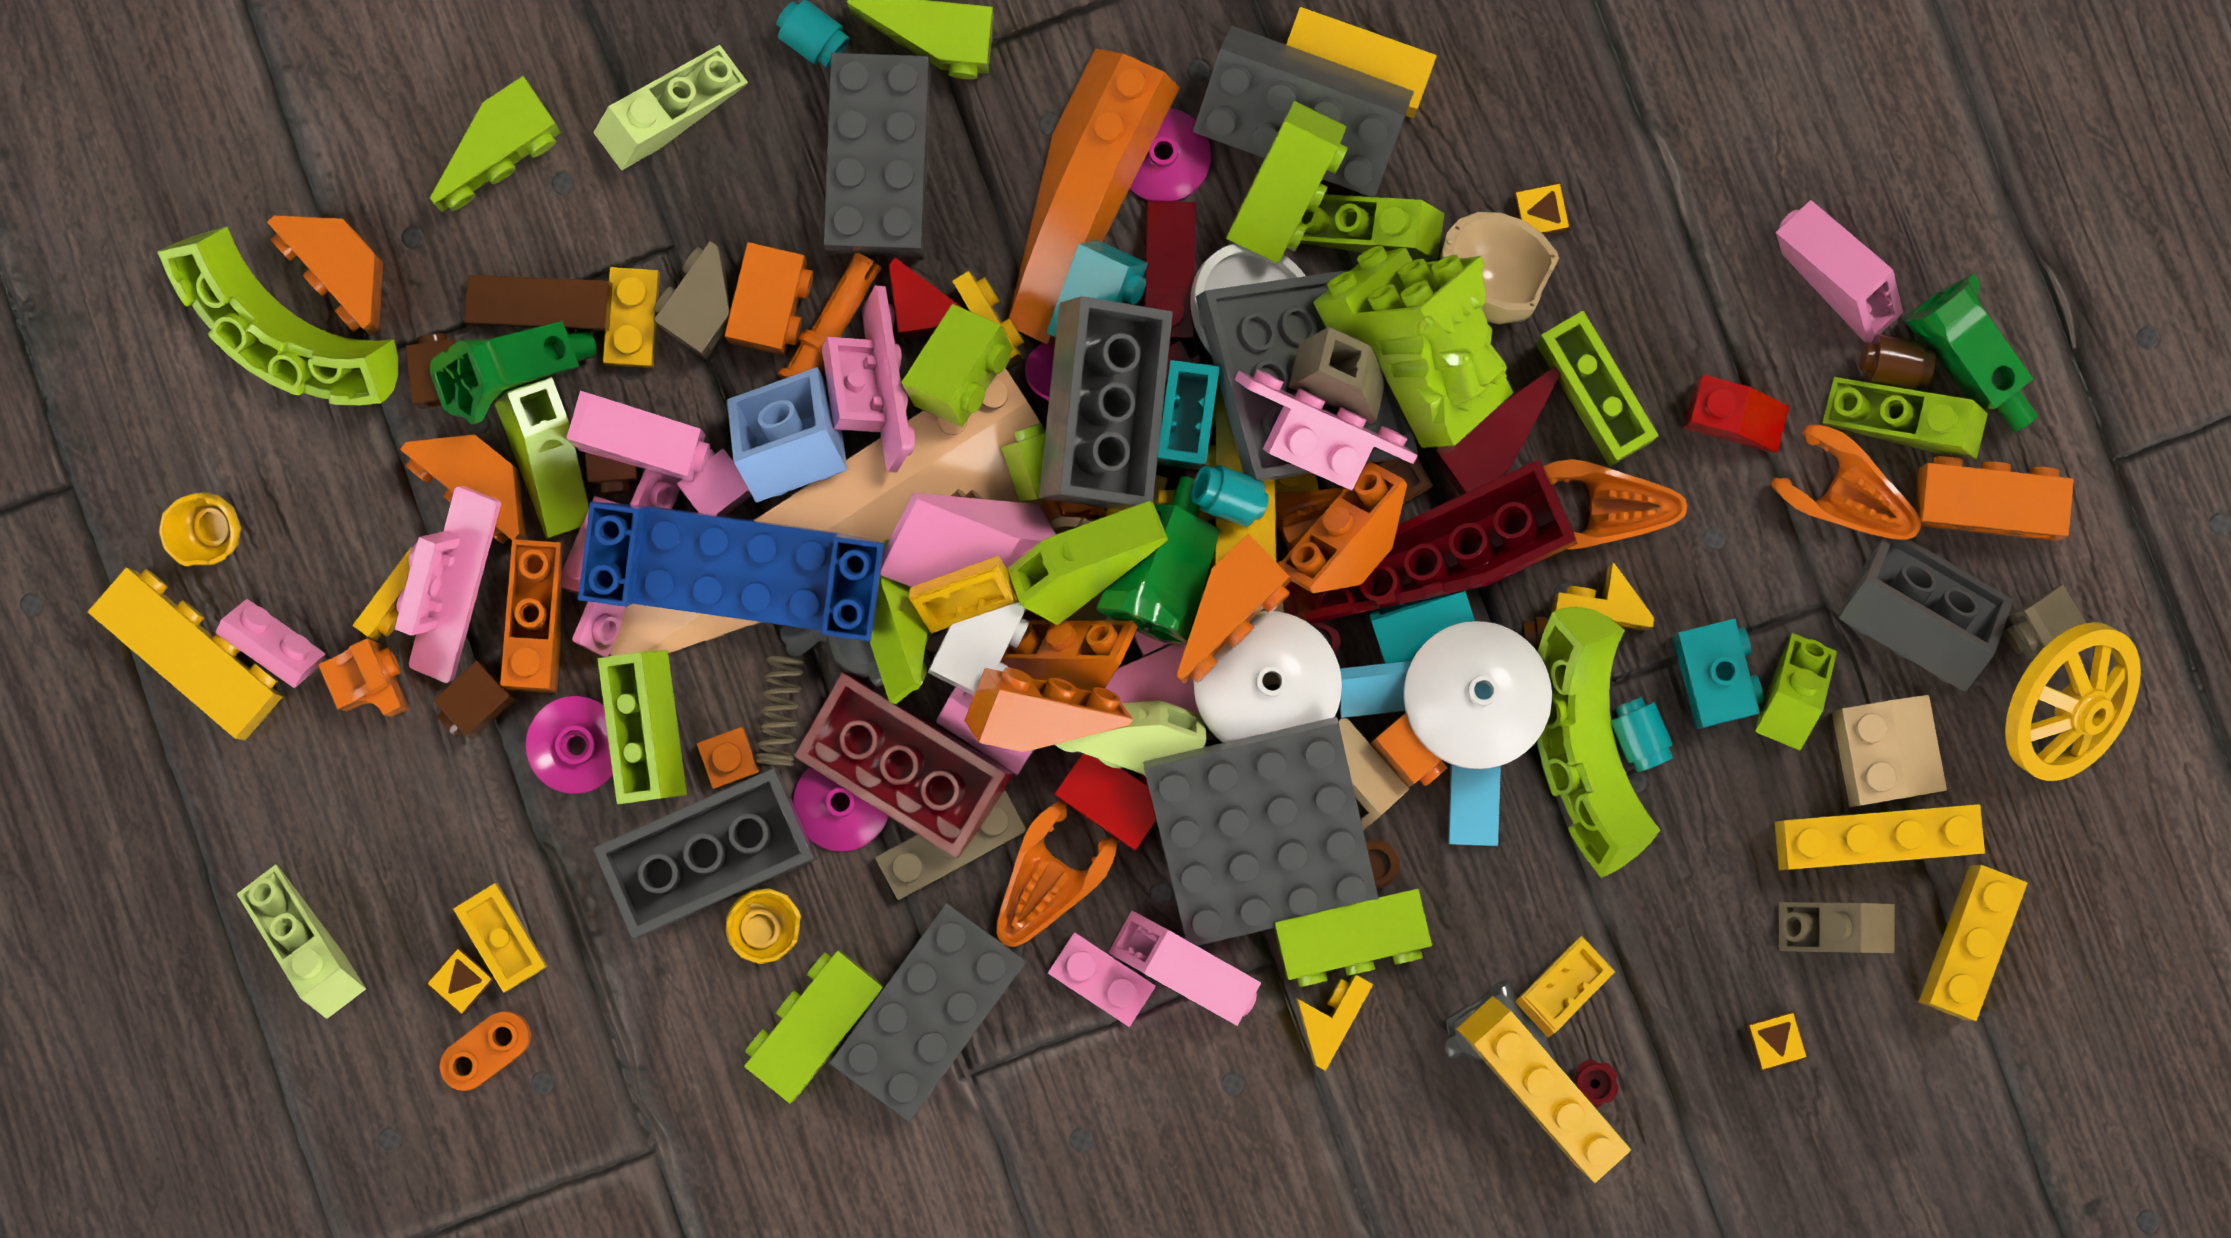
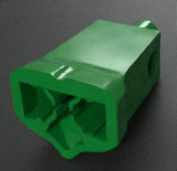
M1971 273L1962 280L1932 295L1910 312L1902 321L1929 348L1935 350L1937 359L1968 399L1975 401L1983 409H1997L2013 432H2017L2028 426L2038 417L2036 411L2020 391L2033 378L1981 305L1979 300L1980 281L1974 273Z
M563 321L491 339L458 341L449 346L448 351H442L431 360L430 375L442 408L453 416H462L470 424H476L484 420L493 400L501 398L507 391L552 377L554 382L578 368L579 361L593 358L596 354V344L588 330L567 334Z
M1184 476L1179 479L1171 505L1154 504L1168 541L1104 590L1096 608L1099 612L1116 621H1134L1138 627L1136 631L1152 639L1179 645H1187L1220 533L1219 528L1198 518L1200 505L1193 503L1191 500V490L1195 479Z

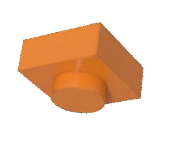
M744 727L696 743L714 790L760 773Z

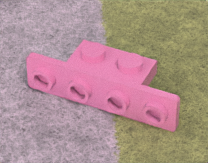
M875 285L862 308L866 339L827 337L822 346V354L834 429L880 432L886 471L898 472L907 455L909 456L913 452L915 433L913 427L908 426L906 416L908 394L903 385H901L899 373L902 355L901 348L898 344H895L893 336L895 310L892 304H888L886 287Z
M1257 369L1254 377L1238 371L1234 379L1250 391L1284 405L1263 450L1347 489L1353 490L1373 447H1377L1414 464L1418 456L1404 446L1408 439L1407 437L1384 426L1380 427L1378 433L1364 427L1367 419L1340 407L1337 415L1323 409L1325 400L1299 388L1295 396L1281 390L1284 382L1266 372Z
M645 469L630 504L672 509L680 491L677 483L681 480L677 477ZM594 496L593 501H592V502L616 503V502L609 501V500H606V499H603V498H600V497H596V496ZM589 510L562 570V588L575 594H579ZM588 602L573 635V642L599 656L608 657L622 626L625 607Z
M465 486L456 487L444 531L419 537L418 542L415 543L409 555V566L411 569L406 587L402 590L397 601V612L399 614L395 629L411 636L416 635L409 667L444 683L453 681L456 676L501 507V502L498 499Z

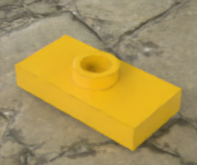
M999 555L910 587L909 591L911 603L931 634L949 628L952 624L1019 602L1008 570Z
M1581 936L1514 1002L1549 1038L1568 1021L1615 971Z

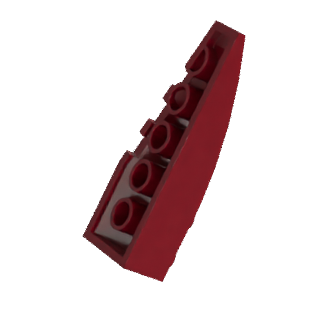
M1538 459L1399 524L1392 550L1361 585L1312 593L1291 581L1285 587L1290 594L1282 603L1286 613L1296 616L1309 624L1488 586L1578 543L1554 484L1542 462Z

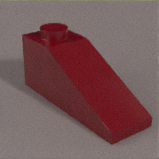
M1147 201L1146 263L1148 265L1146 268L1145 307L1173 312L1169 346L1180 340L1183 346H1192L1194 323L1190 300L1195 278L1196 202Z
M1553 367L1499 405L1455 446L1439 447L1432 456L1460 495L1502 477L1510 470L1561 375L1556 367Z

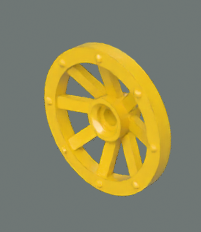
M2098 622L2084 623L2070 628L2057 636L2034 658L2014 691L2006 719L2005 735L2007 748L2011 758L2020 768L2041 780H2063L2085 770L2112 745L2132 712L2140 685V659L2138 651L2129 637L2107 624ZM2095 646L2089 681L2078 652ZM2112 652L2115 660V666L2107 677L2110 655ZM2064 664L2071 683L2061 692L2046 684L2059 667ZM2038 699L2055 706L2054 717L2031 724ZM2060 733L2036 755L2032 747V741ZM2073 743L2071 750L2063 753Z

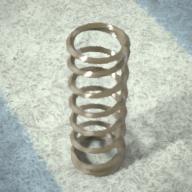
M769 656L766 660L770 665L788 671L768 673L764 676L765 679L773 684L787 688L766 690L763 695L769 700L786 705L768 706L763 708L761 712L765 716L784 722L766 723L761 725L759 729L766 734L783 739L759 742L757 745L760 749L774 754L758 753L756 761L760 764L791 767L794 765L792 761L795 760L793 754L765 745L794 743L796 741L795 737L766 728L796 726L798 722L795 719L768 711L798 709L800 705L769 694L796 693L801 691L802 688L771 677L801 675L804 673L802 669L785 664L803 665L805 662L802 659Z

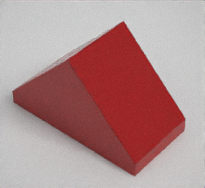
M894 258L889 264L897 327L901 340L932 335L952 304L961 307L897 258Z

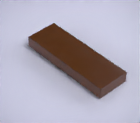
M468 275L464 323L479 326L536 328L563 321L567 330L609 331L613 283L604 280Z

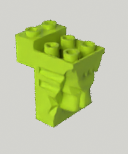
M1383 246L1373 247L1363 252L1357 258L1359 264L1352 270L1331 279L1327 283L1328 290L1313 303L1326 328L1331 327L1371 346L1379 366L1421 448L1455 446L1513 394L1506 379L1507 375L1505 372L1507 366L1490 344L1492 328L1487 324V319L1482 310V306L1485 304L1483 267L1485 264L1481 256L1459 258L1458 255H1450L1439 261L1426 262L1425 259L1412 260L1406 247L1386 250Z

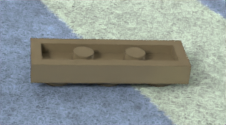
M1004 790L996 805L959 858H955L918 834L875 857L897 900L900 901L1024 834L1027 830Z

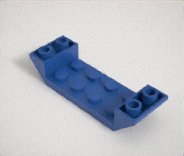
M590 502L578 600L624 607L638 604L821 630V635L871 641L884 543L839 532L654 506Z

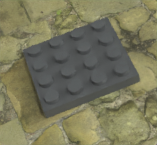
M1350 270L1205 290L1196 296L1214 366L1220 367L1218 381L1243 474L1251 476L1254 480L1265 482L1312 473L1263 450L1284 405L1250 391L1234 379L1238 371L1254 377L1258 369L1283 381L1281 390L1295 396L1297 391L1290 388L1289 384L1299 343L1326 329L1313 302L1328 290L1327 283L1331 279ZM1386 380L1377 421L1373 424L1366 422L1364 427L1376 433L1379 432L1381 426L1387 427L1407 437L1408 439L1404 446L1416 453L1418 451L1412 429ZM1327 404L1323 406V409L1336 415L1339 411ZM1373 447L1365 464L1368 461L1375 463L1399 457Z
M1337 717L1143 762L1185 938L1190 943L1198 946L1276 928L1275 922L1378 899Z

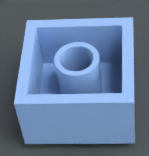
M818 367L727 399L733 461L756 503L847 471L842 430L834 429L828 387Z

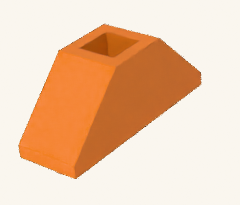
M275 215L270 218L267 223L277 233L270 239L289 261L296 256L301 259L309 268L303 274V277L321 296H324L329 291L341 305L334 311L353 332L362 327L373 336L379 330L383 261L343 219Z
M475 434L405 442L400 448L403 453L411 458L405 465L409 470L427 484L434 477L448 488L443 497L450 503L454 489L459 486H465L498 499L501 502V507L493 537L501 544H504L508 538L511 540L526 539L520 470Z
M1368 461L1363 467L1353 490L1345 488L1282 560L1279 566L1290 576L1292 582L1312 593L1361 585L1393 548L1407 488L1405 480Z
M1027 620L1029 625L1018 647L1015 648L1008 644L1000 662L1007 665L1008 668L1021 670L1034 679L1048 681L1051 677L1060 678L1070 682L1076 688L1092 691L1094 687L1106 688L1119 668L1138 627L1134 621L1064 620L1059 625H1056L1048 620Z

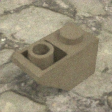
M711 241L704 250L697 247L691 253L682 268V271L686 273L685 277L676 289L671 286L668 287L654 307V310L658 313L654 321L659 328L705 360L724 336L732 307L723 254L719 247Z
M1327 327L1299 343L1289 387L1296 391L1300 388L1325 400V404L1338 410L1340 407L1345 408L1367 419V423L1373 424L1377 421L1386 378L1370 345L1331 327Z
M2064 585L2050 589L2010 613L2005 623L2008 628L2004 629V634L2012 649L2019 655L2024 653L2028 660L2035 658L2057 636L2070 628L2086 623Z
M1779 902V951L1894 953L1895 904Z

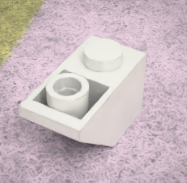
M1017 602L952 624L927 673L974 695L985 668L1002 672L1005 668H1008L1007 665L1000 661L1008 644L1015 648L1018 647L1029 625V621L1022 618L1026 608Z

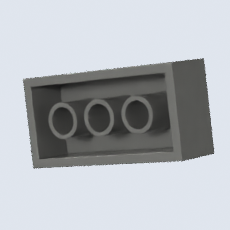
M1231 25L1220 48L1193 132L1265 158L1291 105L1296 101L1347 126L1340 143L1348 147L1347 152L1337 172L1334 174L1327 170L1323 180L1370 197H1376L1414 91Z
M831 53L824 247L828 255L853 256L855 253H859L864 256L924 258L931 66L928 56Z
M1083 296L1059 303L1039 498L1116 510H1125L1146 501L1153 502L1172 311Z
M775 768L593 848L632 939H640L818 860L781 774Z
M946 903L829 1064L910 1122L1027 960L949 903Z

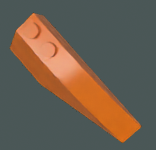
M1095 48L1052 134L1009 318L1019 332L1051 346L1055 337L1047 334L1046 331L1078 244L1097 240L1104 241L1180 89L1164 71L1126 54Z

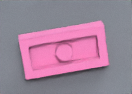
M248 599L244 600L223 617L215 632L293 688L297 687L319 668L318 664L322 662L326 654L311 644L304 636L297 634L271 616L264 608L255 605Z
M1075 932L1048 972L1049 975L1128 1027L1131 1026L1156 987Z

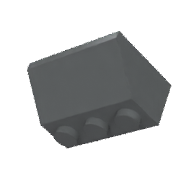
M1880 537L1849 590L1838 618L1849 624L1858 633L1866 634L1887 646L1899 657L1909 659L1933 673L1942 682L1952 684L1966 692L1994 656L2013 599L1910 539L1896 540Z

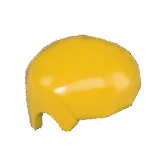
M202 492L186 495L175 500L162 513L158 532L164 550L177 563L183 566L214 565L225 560L227 556L235 551L239 545L241 526L236 511L231 504L219 495Z
M770 888L750 890L737 898L730 907L726 918L727 941L732 946V949L745 960L757 964L779 961L798 941L801 919L800 911L786 894Z

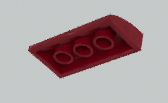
M844 672L840 675L794 755L800 761L955 858H959L969 845L1014 775V772L903 703L893 704L889 702L885 692L878 688H872L861 677Z

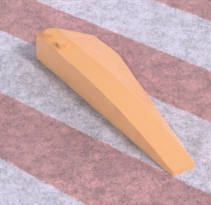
M1005 368L1001 373L996 374L985 392V398L981 407L975 413H971L963 427L926 411H922L907 421L908 426H912L915 433L914 449L911 455H907L898 472L886 471L882 439L880 438L847 459V471L825 480L810 483L754 521L839 532L883 542L891 538L913 493L951 496L957 489H960L965 494L970 490H974L983 499L1020 502L1001 446L1016 441L1015 431L1038 424L1040 421ZM1038 498L1020 503L1039 504L1040 506L1043 504L1041 501L1043 499ZM632 604L625 607L622 626L610 651V655L616 656L668 650V654L682 648L703 641H709L724 636L726 633L762 622Z

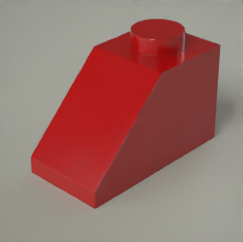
M1703 374L1694 383L1683 429L1776 454L1790 406L1751 387Z

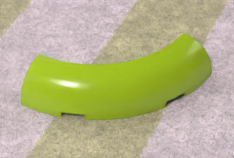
M228 226L189 237L157 252L165 272L182 303L187 307L192 305L199 317L211 329L208 332L210 339L229 357L267 383L294 395L306 393L318 398L329 399V403L335 405L360 406L378 404L385 401L394 391L398 378V354L394 339L371 341L345 338L319 329L294 315L281 305L253 275L239 253Z
M1575 606L1552 612L1539 645L1538 654L1546 666L1551 682L1552 704L1547 724L1538 738L1537 744L1550 791L1553 796H1561L1573 822V825L1568 828L1569 832L1587 861L1597 874L1603 878L1637 857L1660 832V829L1648 815L1629 782L1616 747L1612 729L1609 696L1610 676L1614 656L1625 630L1608 616L1593 609Z

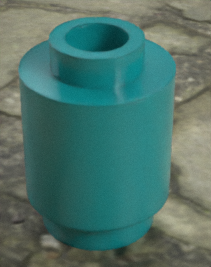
M803 0L798 5L793 1L790 2L776 21V25L781 28L778 33V39L812 64L817 65L820 63L827 69L831 67V53H843L850 40V37L842 32L843 26L808 0Z
M1216 465L1213 468L1210 466L1202 467L1195 477L1191 490V500L1193 503L1200 505L1202 512L1244 527L1249 526L1254 520H1259L1264 515L1269 499L1262 480H1254L1249 475L1221 465Z
M1639 697L1615 707L1618 717L1611 720L1612 728L1627 763L1633 762L1637 773L1673 758L1669 749L1673 743L1655 702L1645 705L1643 698Z

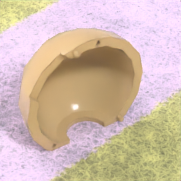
M1476 212L1460 218L1447 232L1440 255L1441 259L1450 255H1458L1459 258L1481 256L1485 264L1483 267L1485 304L1482 306V310L1487 321L1496 324L1522 322L1530 318L1559 259L1557 251L1541 232L1521 219L1497 212Z

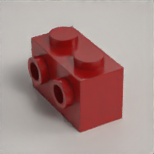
M1084 753L1055 793L1056 797L1063 800L1134 851H1136L1157 821L1147 778L1144 774H1141L1136 779L1122 768L1109 767L1102 763L1099 758Z

